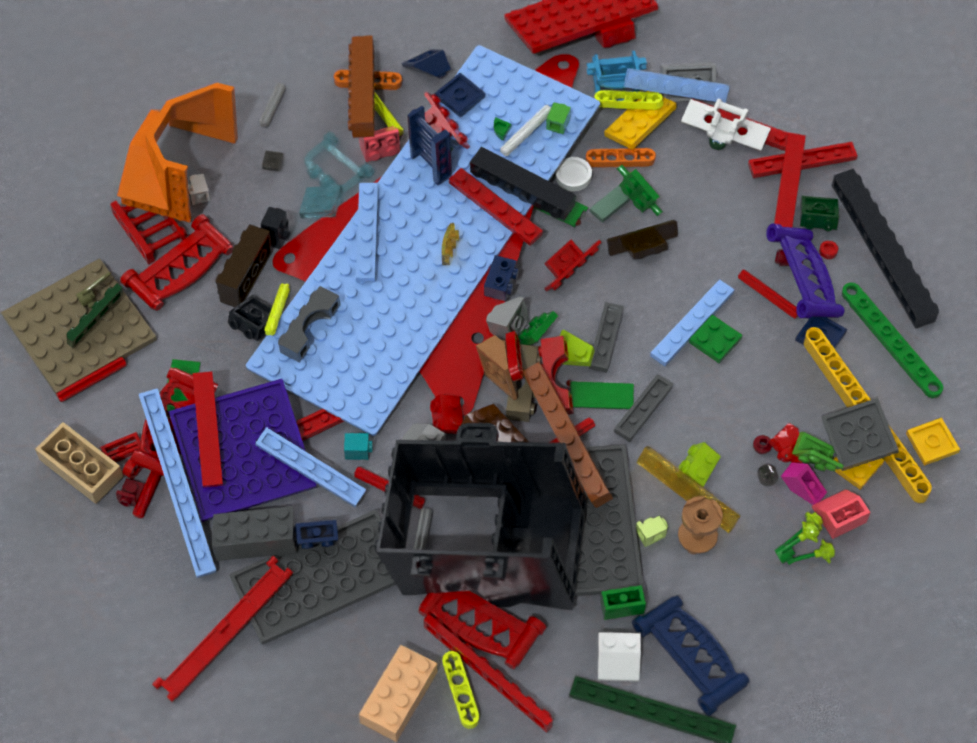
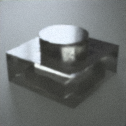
M266 151L262 169L280 171L284 153Z

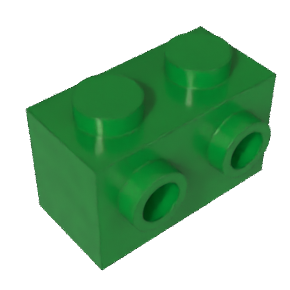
M642 585L601 591L600 603L604 620L645 613L646 601Z

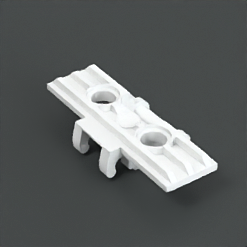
M691 99L681 120L682 123L707 131V137L728 145L735 141L759 151L762 150L771 129L746 119L749 109L732 106L722 102L721 99H717L714 107ZM722 109L741 117L740 119L734 118V121H730L721 117V113L718 111ZM707 115L713 116L711 123L704 121ZM744 127L748 132L745 135H739L737 130Z

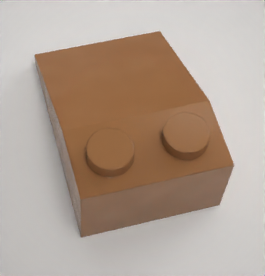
M494 335L476 346L485 376L513 400H516V385L508 369L506 342Z

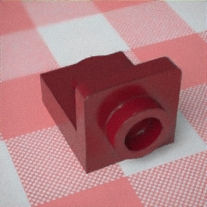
M126 478L121 491L117 490L116 492L118 502L126 507H135L145 483Z

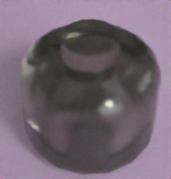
M766 464L758 469L757 476L763 486H772L778 481V473L775 466Z

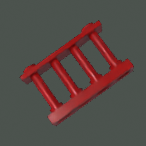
M117 201L110 203L112 214L148 265L155 262L153 254L156 250L178 238L182 242L187 236L184 227H179L174 218L163 216L165 220L144 231H138L136 229L137 225L158 214L147 211L134 219H129L127 215L136 209L135 207L120 206ZM168 226L174 232L153 244L145 242L147 237Z

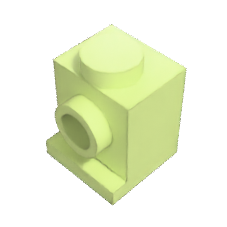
M660 516L648 518L643 524L640 521L636 523L637 535L645 547L666 537L668 525L665 519L660 518Z

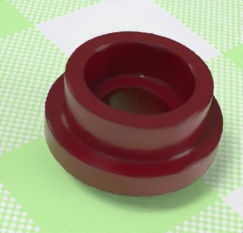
M765 435L757 436L753 441V448L759 454H766L773 447L768 443L771 439Z

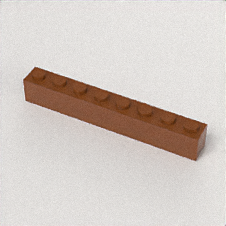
M373 35L353 36L352 44H349L348 94L350 97L348 98V107L351 108L348 109V131H352L353 138L375 137Z
M538 362L525 369L523 375L559 443H565L578 478L595 508H598L609 502L613 497L544 368Z

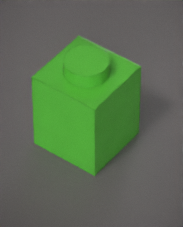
M553 102L546 119V130L564 134L570 120L571 107Z

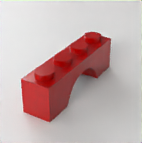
M564 336L541 339V346L538 347L539 356L543 362L541 366L548 375L568 415L574 414L572 395L567 389L557 386L555 380L558 368L569 360L567 341Z

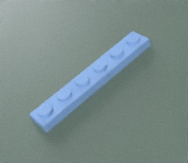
M627 68L624 87L713 102L721 99L724 103H726L730 87L727 84Z
M359 183L356 282H375L378 183Z
M719 279L651 351L650 357L666 366L689 342V339L707 319L714 315L734 294L735 289Z
M267 427L255 443L257 447L355 508L366 493L365 488Z

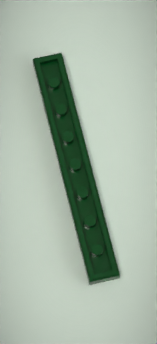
M575 676L569 693L570 698L716 743H732L737 726Z

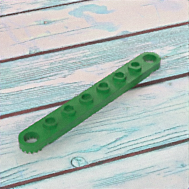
M852 282L845 284L842 289L843 299L849 303L853 311L913 382L921 388L923 393L928 398L931 397V399L939 397L943 391L942 382L861 287ZM853 289L855 290L856 294L850 295L847 293V290ZM934 385L938 387V391L933 392L929 390L928 386Z

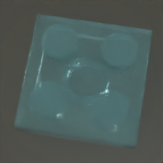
M307 187L299 211L300 217H336L343 192L342 187Z

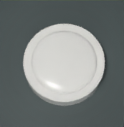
M566 158L556 170L558 185L567 191L583 190L590 184L592 179L591 166L582 158Z

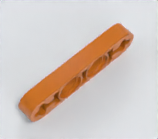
M338 70L334 73V83L336 86L341 88L349 87V70ZM374 71V78L381 79L378 83L374 82V89L397 90L402 86V76L399 73Z
M629 148L590 149L586 153L585 161L591 167H619L622 164L624 167H648L655 163L656 154L650 148H634L633 150ZM613 155L616 159L611 161L607 159V156ZM632 155L634 159L627 160L625 159V156Z

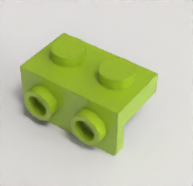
M705 442L694 444L689 448L688 456L680 463L679 471L676 474L679 478L686 476L698 488L704 487L721 457Z

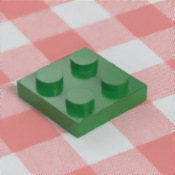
M551 311L549 313L544 312L539 317H533L528 323L530 326L522 330L518 335L520 344L531 345L536 343L556 320L558 315Z
M711 315L689 339V343L720 364L739 343L743 335L714 315Z

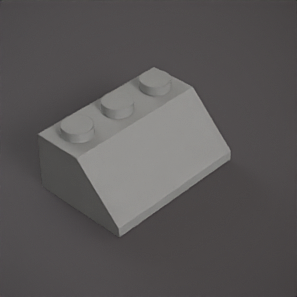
M713 62L660 64V74L716 83V64ZM662 93L663 97L674 102L690 101L692 99Z

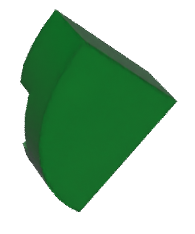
M495 117L494 132L499 139L504 141L512 128V124Z

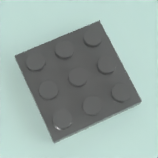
M878 398L821 417L839 463L844 465L842 471L899 452Z

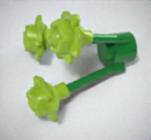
M806 512V522H802L803 528L774 550L781 563L787 562L788 565L812 557H822L828 563H831L830 558L835 556L833 545L826 543L823 539L821 540L822 545H820L818 550H814L813 553L792 557L795 555L792 547L800 541L803 542L809 539L816 543L818 542L817 536L822 530L821 525L823 521L816 512L811 514Z

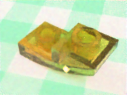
M450 223L443 238L442 265H450L449 258L453 257L452 249L456 248V241H459V230H455L454 223Z

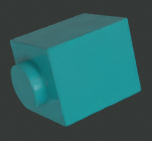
M345 433V460H369V453L373 452V441H369V434Z

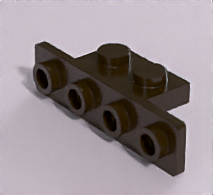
M674 219L608 238V253L610 256L628 252L633 260L668 250V244L665 240L678 237L677 221Z

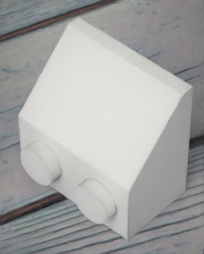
M599 632L597 642L598 681L639 682L640 633Z

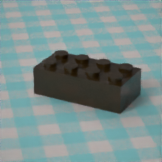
M251 224L248 225L246 230H243L238 245L236 244L233 247L230 259L225 261L222 273H219L216 277L215 283L217 284V293L221 303L236 307L247 299L273 253L270 231Z

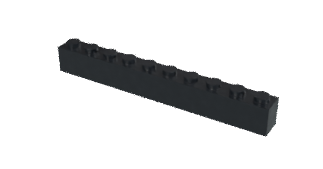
M854 168L835 174L832 182L834 191L915 329L936 322L939 314L937 304L932 301L929 290L923 286L921 277L913 269L911 260L907 259L904 254L902 245L898 244L895 233L888 227L887 220L879 212L877 203L873 202L869 190L862 183L861 176L856 173Z

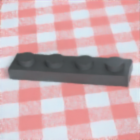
M605 302L593 347L595 352L589 369L607 373L624 306Z
M657 374L616 425L614 433L630 442L671 391L673 383Z

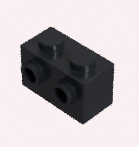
M268 207L261 221V228L270 231L272 247L281 249L285 240L287 241L290 237L289 220L287 219L286 211L280 208Z

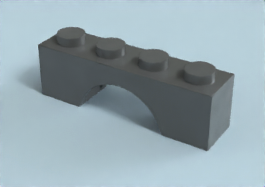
M321 286L316 291H313L306 306L303 305L301 307L298 317L291 321L288 331L280 336L278 340L280 353L300 363L310 349L308 338L305 336L307 327L316 320L331 319L341 305L339 295Z

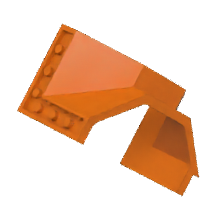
M218 82L166 101L162 109L150 110L129 145L117 194L118 197H121L122 204L180 221L191 222L187 179L188 166L166 160L157 145V141L169 123L171 127L235 144L238 140L235 89L233 86Z

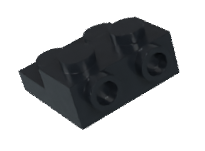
M251 295L229 311L227 323H229L233 330L238 329L242 331L246 338H253L258 341L266 335L264 329L272 306Z

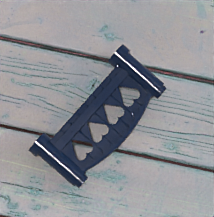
M677 595L675 597L672 596L644 616H638L633 619L632 625L635 631L640 633L641 637L644 638L651 633L658 640L661 646L703 694L697 699L698 704L706 715L711 716L718 710L717 707L747 687L750 681L745 673L737 674L729 657L716 638L699 621L681 609L683 606L681 598ZM673 619H679L681 625L686 627V630L683 632H668ZM686 634L693 635L694 640L699 642L698 647H681ZM704 649L707 652V656L712 658V662L695 663L698 651ZM713 665H718L720 671L726 674L725 678L708 679Z

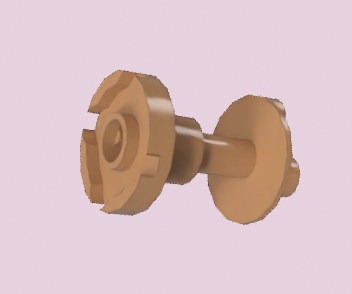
M698 496L693 497L684 505L681 516L683 523L679 527L678 538L680 544L690 554L708 552L717 543V530L721 525L723 513L715 500Z

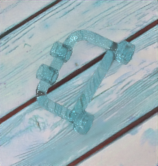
M331 131L323 135L324 140L310 150L304 158L305 165L309 169L307 170L308 175L312 179L320 178L319 184L325 190L330 187L336 192H345L364 177L370 178L374 174L373 168L367 162L358 167L334 146L338 143V139ZM326 148L356 175L345 184L338 185L330 175L322 172L321 168L317 164L314 165L311 160Z

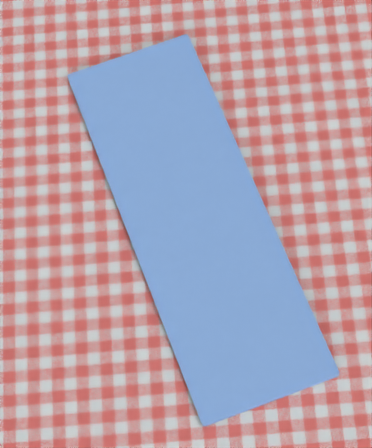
M478 45L457 74L462 73L485 92V97L461 117L457 116L442 102L439 103L449 111V118L458 124L459 132L466 135L468 138L467 143L470 148L466 149L457 142L453 135L450 137L451 147L453 148L451 151L452 175L462 168L525 216L532 207V204L521 201L517 196L508 194L497 186L490 185L482 178L475 177L470 173L471 159L482 146L549 181L599 108L600 101ZM553 102L571 107L570 120L564 134L546 130L545 119L508 156L501 154L500 148L544 105L552 107ZM495 117L512 124V128L504 141L499 139L494 132ZM409 140L378 181L375 282H356L357 210L281 315L275 334L273 336H266L246 363L247 370L270 382L283 379L287 391L372 436L377 435L491 267L494 256L500 254L513 235V232L449 184L448 179L437 185L433 181L432 167L420 155L414 159L411 158ZM321 286L339 295L341 305L331 319H319L307 327L305 336L308 338L310 349L299 363L280 353L278 340L282 334L288 331L291 321L298 317L301 307L303 305L306 306L312 292Z

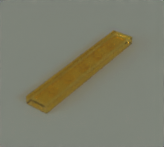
M646 446L636 463L686 501L698 496L715 500L723 513L720 527L727 533L732 532L741 517L651 447Z

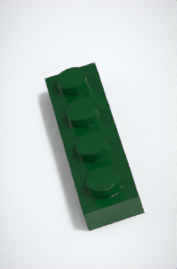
M117 283L114 287H109L102 300H97L93 304L92 310L80 318L79 324L67 332V344L70 347L74 348L123 295L122 286Z

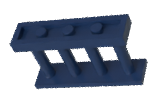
M420 106L417 109H413L407 115L410 156L414 159L420 155L432 167L433 181L439 185L452 176L450 133L446 129L437 133L425 121V109L423 106Z

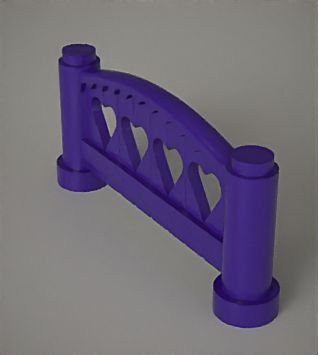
M770 224L766 231V237L770 242L781 243L803 298L797 304V315L805 319L811 317H842L845 312L844 307L836 304L829 272L820 254L811 242L813 232L805 228L782 227L780 224ZM799 244L803 245L805 247V252L807 253V255L800 252L795 247ZM805 259L809 260L811 262V267L813 268V270L803 265L801 262ZM811 274L815 275L820 285L812 282L808 277ZM818 289L821 290L826 300L816 296L814 292Z

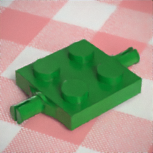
M623 164L619 166L617 170L624 177L623 181L619 184L622 192L633 201L634 206L642 213L646 209H651L656 216L660 215L663 211L656 204L660 196L636 169L628 172Z

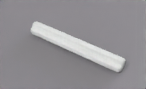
M544 105L500 148L501 154L508 156L548 117L551 107Z

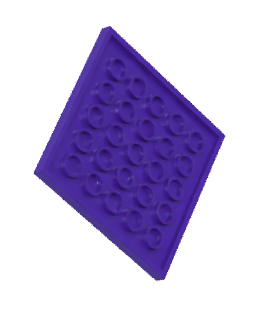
M283 379L215 398L223 486L203 488L195 404L169 411L202 522L212 520L213 514L238 512L317 488L315 482L255 444L267 427L305 451Z

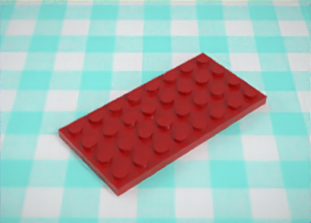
M542 0L541 2L504 14V18L532 54L600 31V29L658 10V3L655 0Z

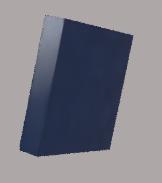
M459 73L436 91L435 95L445 106L461 117L485 97V92L462 73Z
M811 317L798 333L795 341L804 345L807 330L816 327L824 333L835 349L847 333V329L827 317Z

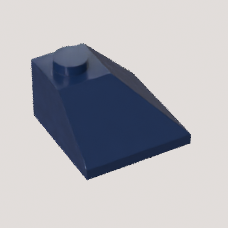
M430 49L401 63L403 67L429 76H437V78L445 76L446 72L451 70L444 50Z

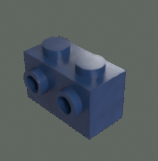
M494 256L484 284V296L506 301L507 296L511 295L513 291V279L516 280L519 269L516 268V260Z
M337 520L295 524L296 543L302 549L314 548L315 544H322V547L334 546V543L338 542Z

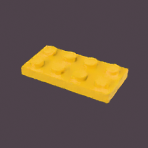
M663 97V106L660 109H627L604 131V135L633 150L677 108L676 102Z

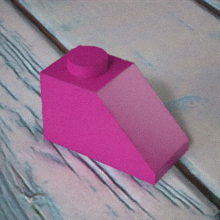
M791 463L781 475L790 491L812 505L820 502L827 493L808 464Z

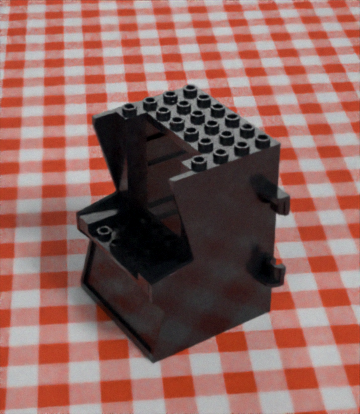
M491 423L462 424L457 430L456 441L396 440L395 447L392 448L391 452L393 460L392 466L388 468L389 483L385 486L386 499L385 503H382L381 511L383 516L382 521L378 524L379 538L375 542V552L380 557L381 562H383L402 595L477 590L488 602L496 607H512L524 603L573 610L587 498L565 443L498 442V430ZM414 495L498 497L497 505L499 512L495 515L496 533L492 534L493 551L405 549Z

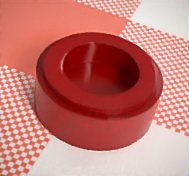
M824 241L820 245L819 253L825 259H833L837 256L838 245L833 241Z

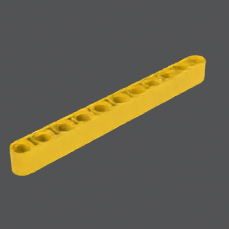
M809 328L805 335L804 347L847 408L870 401L869 396L824 333L819 328ZM890 427L899 452L883 457V459L912 500L917 503H924L930 495L932 485ZM895 458H900L902 462L897 461ZM906 474H912L914 477H909ZM917 489H922L925 493H920Z

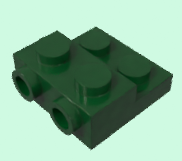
M801 196L800 227L807 229L821 228L826 231L837 230L839 220L838 199Z

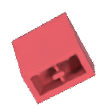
M390 126L376 130L375 137L359 138L360 148L365 161H376L380 158L398 154L400 152L398 128Z
M846 489L812 505V509L822 518L823 525L832 539L867 523L870 511L861 497Z

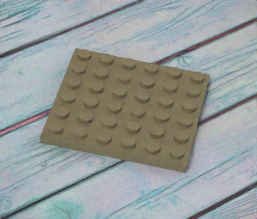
M100 258L1 312L2 317L55 394L120 357L125 359L157 340L156 335L123 291L121 298L118 299L74 348L67 344V332L79 324L80 318L85 313L88 314L92 310L88 305L83 307L76 294L109 272ZM112 275L92 290L96 297L93 301L102 299L106 290L117 284Z

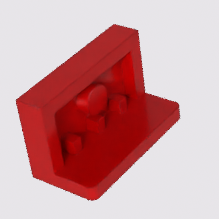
M439 394L430 402V411L432 412L433 419L432 426L444 433L457 434V430L463 422L460 396Z

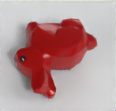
M788 423L768 443L778 452V460L785 463H803L798 460V456L792 454L800 433L799 428L791 423Z

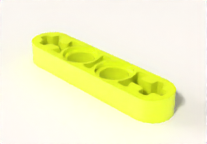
M601 90L595 94V99L600 101L599 107L657 110L663 106V97L657 92ZM619 98H623V99H624V100H622V101H616V100L619 99ZM636 99H641L639 102H634Z
M449 651L442 658L444 672L462 726L467 729H473L479 723L478 709L461 657L457 652ZM449 658L455 661L456 670L452 671L451 664L448 663ZM461 676L464 681L460 685H455L452 682V678ZM465 694L469 696V702L466 704L460 703L458 701L460 695ZM468 708H469V712H470L471 717H474V718H473V722H469V720L466 719V718H467L466 710H467Z

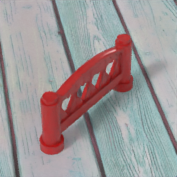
M204 214L197 216L193 220L191 228L194 232L143 272L138 274L134 269H129L122 275L120 282L126 288H130L152 310H160L164 305L163 299L181 292L200 279L221 254L230 255L232 253L233 244L210 224V219ZM197 245L210 247L213 250L207 253L205 257H200ZM183 256L196 258L199 261L193 264L191 268H186ZM169 267L182 269L184 273L179 275L177 279H172ZM155 278L168 280L170 284L164 286L163 290H157Z
M170 367L166 375L169 382L159 393L165 412L167 411V405H173L175 409L195 404L193 375L175 367ZM213 382V383H214V394H215V392H216V390H217V387H218V384L215 383V382ZM174 389H180L187 398V401H172L171 396L175 394ZM167 418L170 428L174 432L172 433L180 456L181 451L179 448V444L176 438L171 418ZM145 419L140 449L134 450L130 460L134 464L164 476L157 451L150 449L153 439Z
M469 590L428 593L419 605L418 613L425 618L429 614L439 618L448 631H454L460 640L468 643L470 646L496 656L504 657L506 659L505 665L511 669H515L520 665L537 637L542 635L547 628L542 621L533 616H529L524 623ZM457 600V614L455 616H450L448 612L441 610L443 605ZM475 610V623L473 626H467L465 622L459 621L461 615ZM492 620L491 636L486 637L483 635V632L476 631L477 626ZM509 630V645L507 647L494 642L493 638Z

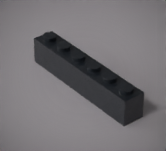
M482 146L470 161V173L475 177L482 178L490 185L497 186L506 193L517 196L521 201L534 205L538 210H543L556 219L559 218L564 221L575 206V194Z

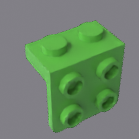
M800 432L792 454L798 456L799 461L807 464L810 462L814 464L815 469L820 471L827 469L835 472L836 469H843V464L832 459L834 450L831 445L805 432Z

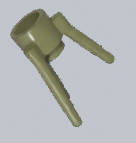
M111 272L103 275L89 287L76 294L83 307L88 305L89 308H92L96 302L93 301L96 297L92 290L111 275Z

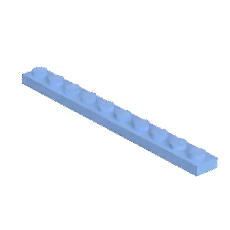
M158 388L140 393L139 398L196 577L199 578L215 573V565Z

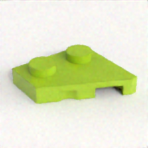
M561 330L560 336H564L567 341L569 360L562 365L591 366L595 352L593 346L571 333Z

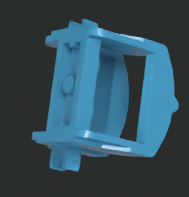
M632 51L631 57L600 60L598 55L595 54L592 57V63H587L586 69L587 75H592L594 93L596 94L600 91V86L610 89L627 88L624 87L627 68L645 70L647 69L646 58H638L635 51ZM634 89V92H640V90ZM619 98V99H617L616 101H622V100H624V99H623V98Z

